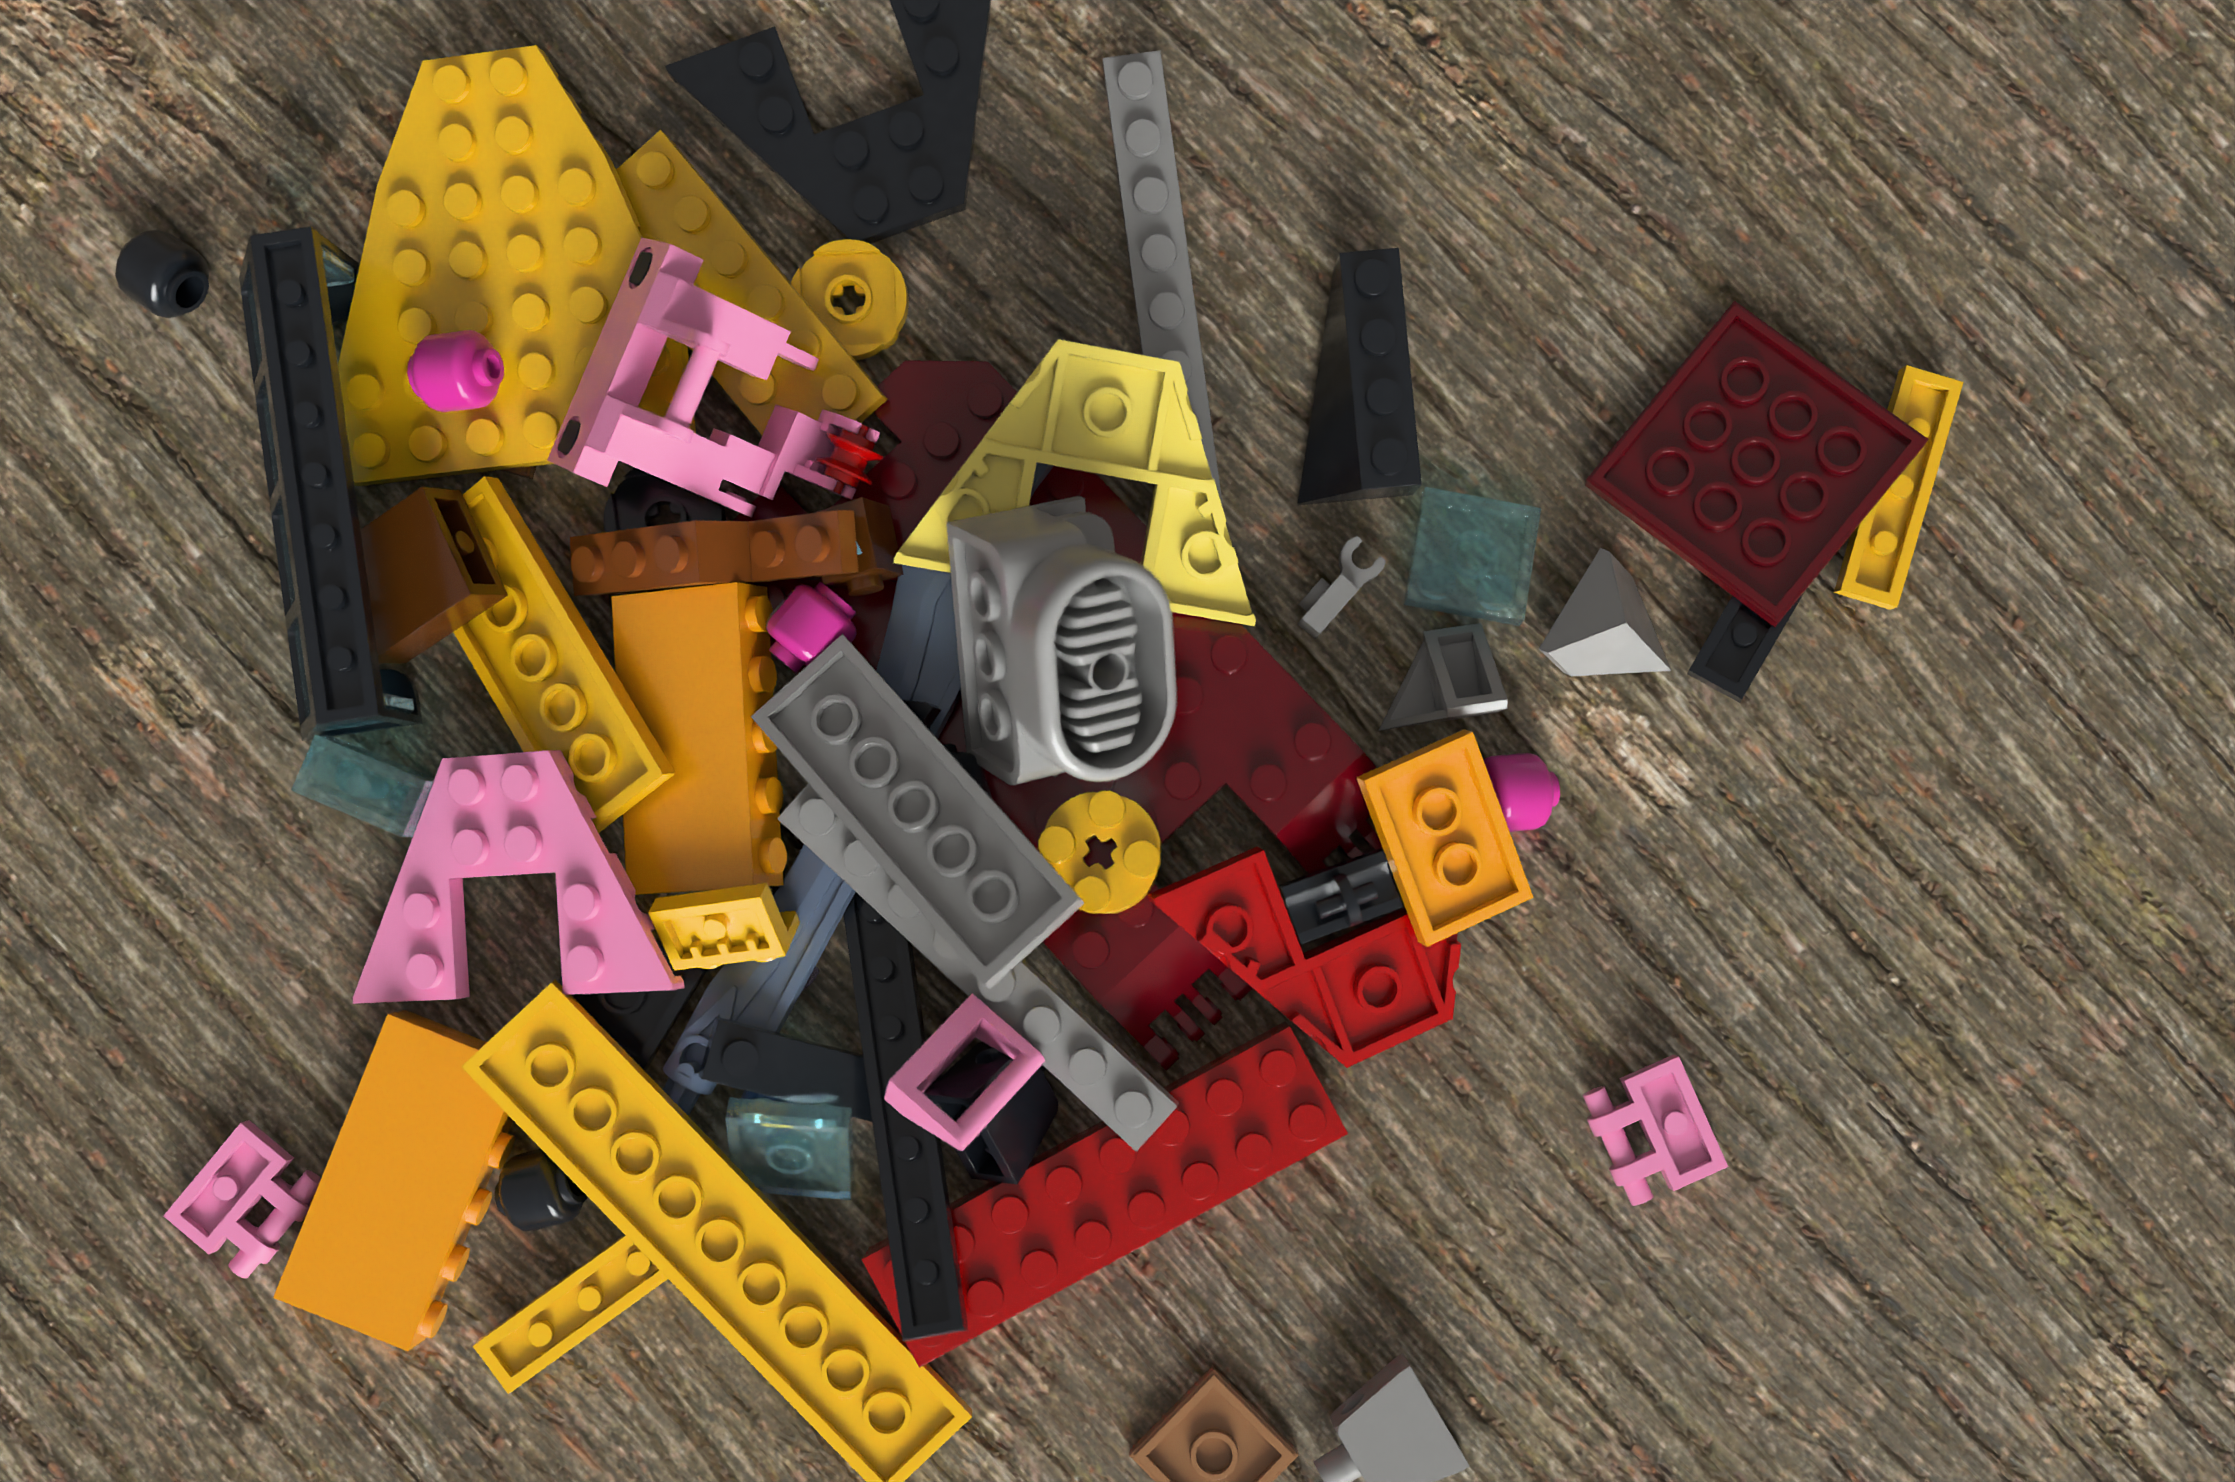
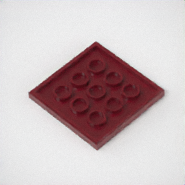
M1734 301L1588 476L1585 486L1772 626L1776 627L1922 450L1929 439Z

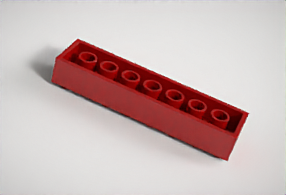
M1284 1021L1163 1087L1179 1102V1105L1137 1151L1128 1145L1104 1121H1101L1033 1158L1018 1184L990 1181L950 1203L968 1331L905 1341L918 1367L920 1368L1347 1135L1346 1128L1287 1022ZM886 1238L869 1247L862 1261L902 1335L889 1238Z

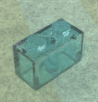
M315 735L291 791L401 837H413L435 778L343 739Z

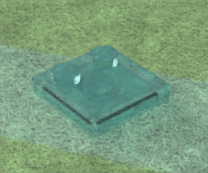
M1425 487L1421 495L1404 605L1520 626L1525 619L1541 508Z
M766 1098L729 1099L726 1113L729 1159L762 1193L851 1200L854 1185L852 1108L837 1107L827 1103L801 1104L777 1102Z

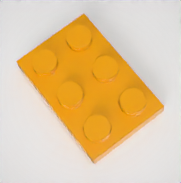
M1463 729L1356 777L1419 943L1428 947L1534 898L1472 731Z

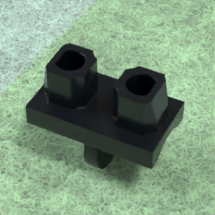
M1381 848L1279 885L1300 944L1403 907L1391 877L1386 855Z

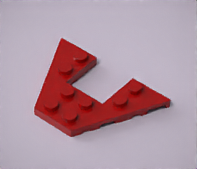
M1257 846L1148 894L1149 900L1346 1068L1453 1019L1456 991L1453 987V977L1459 968L1461 943L1457 941L1458 933L1426 947L1418 942L1404 907L1303 953L1265 851Z

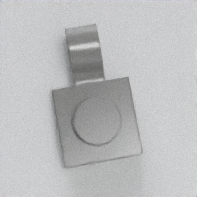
M1358 536L1351 538L1341 549L1338 559L1340 575L1332 585L1321 578L1299 603V606L1307 613L1299 621L1298 625L1314 639L1320 635L1366 582L1377 577L1385 565L1386 560L1381 556L1367 569H1360L1354 565L1352 553L1362 542Z

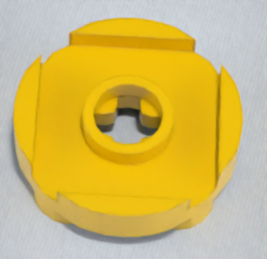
M836 240L826 243L813 252L814 256L805 262L802 269L798 268L792 278L791 285L805 299L847 352L855 360H862L872 357L883 349H888L895 344L899 332L906 322L909 298L904 278L897 266L893 264L894 262L882 254L878 248L860 240ZM854 286L858 296H865L864 305L857 307L856 313L852 315H845L841 307H834L833 305L834 298L843 296L844 287Z
M1112 791L1087 792L1064 802L1048 819L1046 827L1038 840L1040 854L1085 902L1079 910L1088 913L1114 914L1131 908L1141 901L1152 889L1161 865V839L1151 817L1139 804ZM1094 837H1097L1101 842L1113 839L1117 845V848L1111 853L1112 860L1115 863L1108 869H1104L1099 863L1088 867L1084 860V857L1090 852L1087 843Z

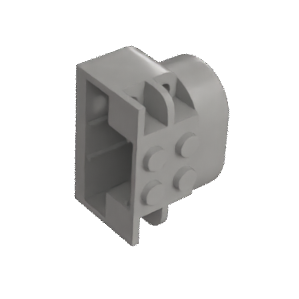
M1080 496L946 522L966 752L972 753L975 756L979 766L1010 785H1017L1064 772L1088 781H1109L1124 777L1148 762L1166 739L1176 710L1172 611L1167 594L1156 576L1143 565L1114 552V539L1110 526L1104 519L1086 512L1085 498Z

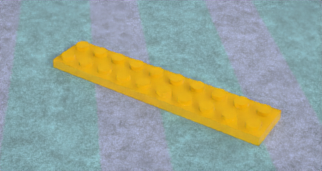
M556 979L461 1066L866 1482H904L972 1418V1408L929 1364L918 1367L902 1336L572 995H565L563 993L562 985Z

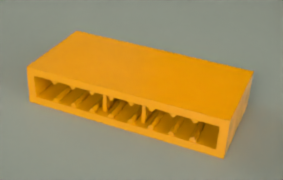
M732 582L611 596L615 673L676 773L623 814L626 874L636 890L635 895L716 890L766 882L769 886L784 885L783 870L787 862V852L784 842L781 840L780 821L777 819L780 816V809L783 805V789L777 774L776 750L778 747L751 717L773 697V689L777 681L776 667L769 651L770 634L766 629V621L773 612L772 605L768 599L767 587Z
M407 1010L387 1014L273 1298L405 1351L411 1350L424 1341L426 1337L432 1339L436 1335L448 1308L447 1304L441 1302L449 1280L452 1282L457 1281L470 1254V1248L463 1244L471 1224L478 1226L490 1205L492 1192L486 1190L493 1169L497 1168L500 1170L504 1166L515 1140V1136L508 1133L513 1120L461 1067L487 1043L486 1041Z

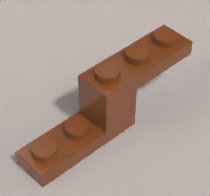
M834 510L748 522L688 521L570 537L574 596H596L732 582L753 584L858 572L854 510Z

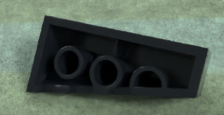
M1399 248L1344 252L1338 255L1332 274L1297 506L1411 496L1422 485Z

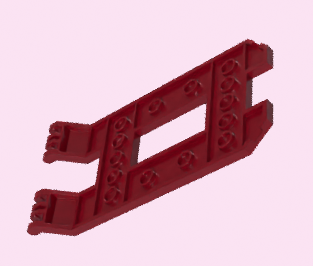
M905 360L877 386L888 400L876 409L873 414L900 443L866 474L873 482L872 485L859 482L852 500L864 497L890 506L898 549L901 548L1017 393L988 361ZM1054 466L1034 492L1029 506L1076 496L1085 498L1086 512L1104 519L1110 526L1114 539V552L1141 564L1147 526L1096 473ZM779 484L773 500L759 495L751 503L756 506L752 518L740 513L733 521L748 522L807 513ZM841 497V498H840L834 505H832L831 507L836 506V505H839V504H842V503H845V502H848V501H852V500H851V499H846V498ZM822 576L753 583L752 585L767 587L768 599L774 611L797 585L805 584L814 588L819 582L823 583ZM898 577L883 581V590L863 596H849L846 589L826 585L856 612L851 621L856 627L857 635L851 643L870 665L877 670L891 616ZM1172 612L1176 674L1175 715L1170 731L1161 747L1148 762L1134 772L1109 781H1088L1064 772L1056 777L1052 775L1017 785H1010L985 770L993 801L1038 851V840L1046 827L1048 819L1064 802L1077 795L1087 792L1112 791L1133 800L1151 817L1159 832L1162 846L1225 785L1269 829L1306 874L1327 868L1323 861L1337 848L1348 859L1363 855L1349 839L1355 831L1373 851L1379 848L1383 849L1377 833L1366 822L1371 816L1356 777L1376 769V766L1365 752L1262 645L1238 623ZM770 635L771 647L776 642V640ZM803 665V667L797 672V674H799L806 666ZM962 695L938 738L942 745H956L958 752H966ZM1094 837L1087 843L1090 852L1084 857V860L1088 867L1099 863L1104 869H1108L1115 863L1111 857L1112 851L1117 848L1113 839L1101 842L1097 837ZM1154 884L1148 894L1159 890V888ZM1148 894L1131 908L1114 914L1088 913L1077 909L1042 942L1097 1002L1166 1071L1180 1059L1178 1057L1179 1053L1164 1037L1161 1038L1149 1026L1165 1010L1178 1022L1176 1025L1192 1042L1194 1040L1198 1042L1205 1035L1204 1031L1176 1002L1182 994L1214 1026L1223 1018L1221 1016L1223 1013L1207 996L1204 998L1193 986L1201 976L1210 969L1221 980L1220 985L1235 1001H1241L1253 990L1252 987L1149 900Z

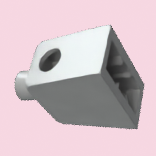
M1403 1353L1395 1357L1333 1411L1330 1419L1343 1444L1313 1461L1324 1482H1352L1360 1476L1364 1478L1365 1482H1435L1470 1467Z

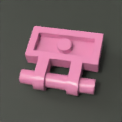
M1673 1054L1619 1078L1629 1101L1620 1105L1613 1106L1604 1086L1594 1088L1583 1094V1098L1591 1113V1116L1587 1118L1594 1137L1601 1136L1613 1163L1609 1171L1616 1186L1624 1187L1632 1206L1643 1204L1654 1197L1645 1177L1661 1171L1668 1188L1676 1191L1728 1167L1679 1056ZM1639 1121L1651 1150L1640 1155L1634 1154L1623 1127Z
M248 1120L238 1125L163 1217L207 1254L218 1251L224 1242L229 1239L240 1250L228 1266L236 1275L241 1278H248L260 1263L267 1264L280 1249L279 1239L294 1221L302 1222L305 1219L321 1177L310 1170H306L293 1186L286 1183L279 1176L293 1161L294 1157ZM264 1197L275 1208L258 1228L253 1226L245 1217L258 1201Z

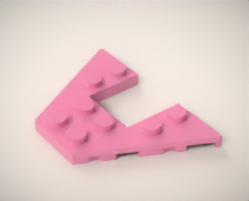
M546 750L443 758L441 760L355 990L353 1004L453 1000L470 997L463 878L556 873L562 989L565 995L676 990L684 988V981L681 976H674L651 931L655 930V927L649 915L643 913L636 904V890L616 853L609 854L592 822V819H595L596 816L587 798L576 789L574 774L562 751Z

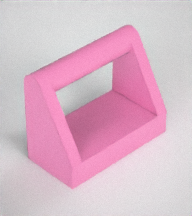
M972 993L889 1080L884 1099L909 1120L956 1149L963 1151L1045 1062V1059L1032 1044ZM977 1038L1013 1060L955 1122L926 1097L923 1092L971 1041Z

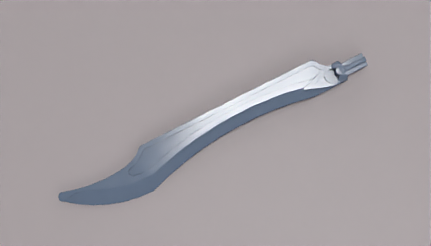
M1036 463L1031 497L1054 467L1053 465ZM902 565L904 575L898 576L891 616L876 671L902 700L927 702L941 709L929 729L938 739L961 697L951 573ZM805 844L784 878V885L779 886L773 896L779 912L794 910L800 920L786 956L777 957L767 962L752 960L725 964L707 986L673 1052L663 1067L664 1073L669 1077L663 1090L688 1116L700 1094L711 1095L717 1083L702 1080L698 1075L715 1018L720 1017L780 1033L856 892Z

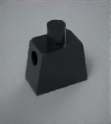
M979 1042L932 1084L924 1095L956 1122L1013 1059L988 1044ZM1043 1065L1037 1069L963 1151L954 1147L971 1179L1018 1184L1022 1179L1058 1112V1100L1044 1075L1046 1068Z

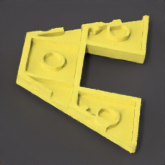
M1060 339L1056 340L895 554L893 561L896 564L951 573L946 522L1029 506L1036 463L1155 484L1141 565L1151 571L1162 584L1169 599L1171 611L1255 626L1256 622L1238 567L1239 562L1236 551L1232 546L1227 530L1226 518L1215 480L1212 479L1204 452L1197 419L1189 401L1188 389L1180 362Z

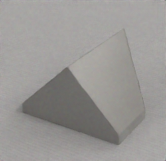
M1600 548L1539 647V650L1563 673L1570 676L1671 671L1633 577L1611 552Z
M1481 623L1423 631V642L1378 731L1494 714L1507 709L1508 699Z

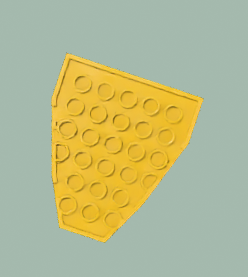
M537 45L423 60L377 184L338 361L355 486L554 464L547 461L641 240L642 235L639 229L642 228L611 158L603 145L596 140L581 116L582 112L572 95L558 79V73L547 55ZM474 330L484 335L500 354L504 364L503 380L492 402L488 406L451 412H438L427 406L412 390L407 373L408 362L414 354L417 344L428 335ZM667 337L638 408L665 418L689 361L688 346ZM693 416L688 429L696 434L695 417Z

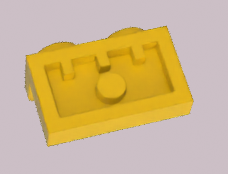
M767 882L655 898L648 911L674 971L699 967L701 969H713L723 964L752 960L767 962L777 957L786 956L800 924L796 911L779 912Z

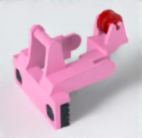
M641 237L547 461L607 487L617 462L620 460L751 518L756 506L745 502V498L732 492L726 491L724 493L718 490L723 479L771 500L774 498L784 472L851 500L860 481L872 485L873 482L864 473L868 461L883 459V456L873 452L880 432L855 420L822 409L817 421L797 411L775 405L758 446L715 428L709 440L688 429L717 360L746 374L767 380L777 356L812 371H815L819 359L787 344L786 342L791 331L694 286L693 284L703 259L670 243ZM669 337L694 350L665 418L638 408V405L666 339Z

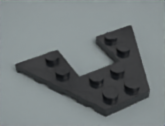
M889 0L923 95L814 134L775 26L665 65L674 82L679 83L723 127L730 130L763 164L780 176L813 210L831 223L838 233L845 239L860 240L871 244L966 209L969 169L975 140L976 115L985 63L984 53L990 24L991 0Z

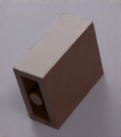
M421 487L360 529L379 664L409 662L508 596L460 490Z

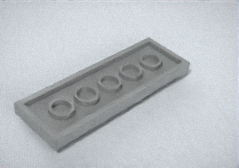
M843 634L751 716L987 988L991 989L1085 903Z

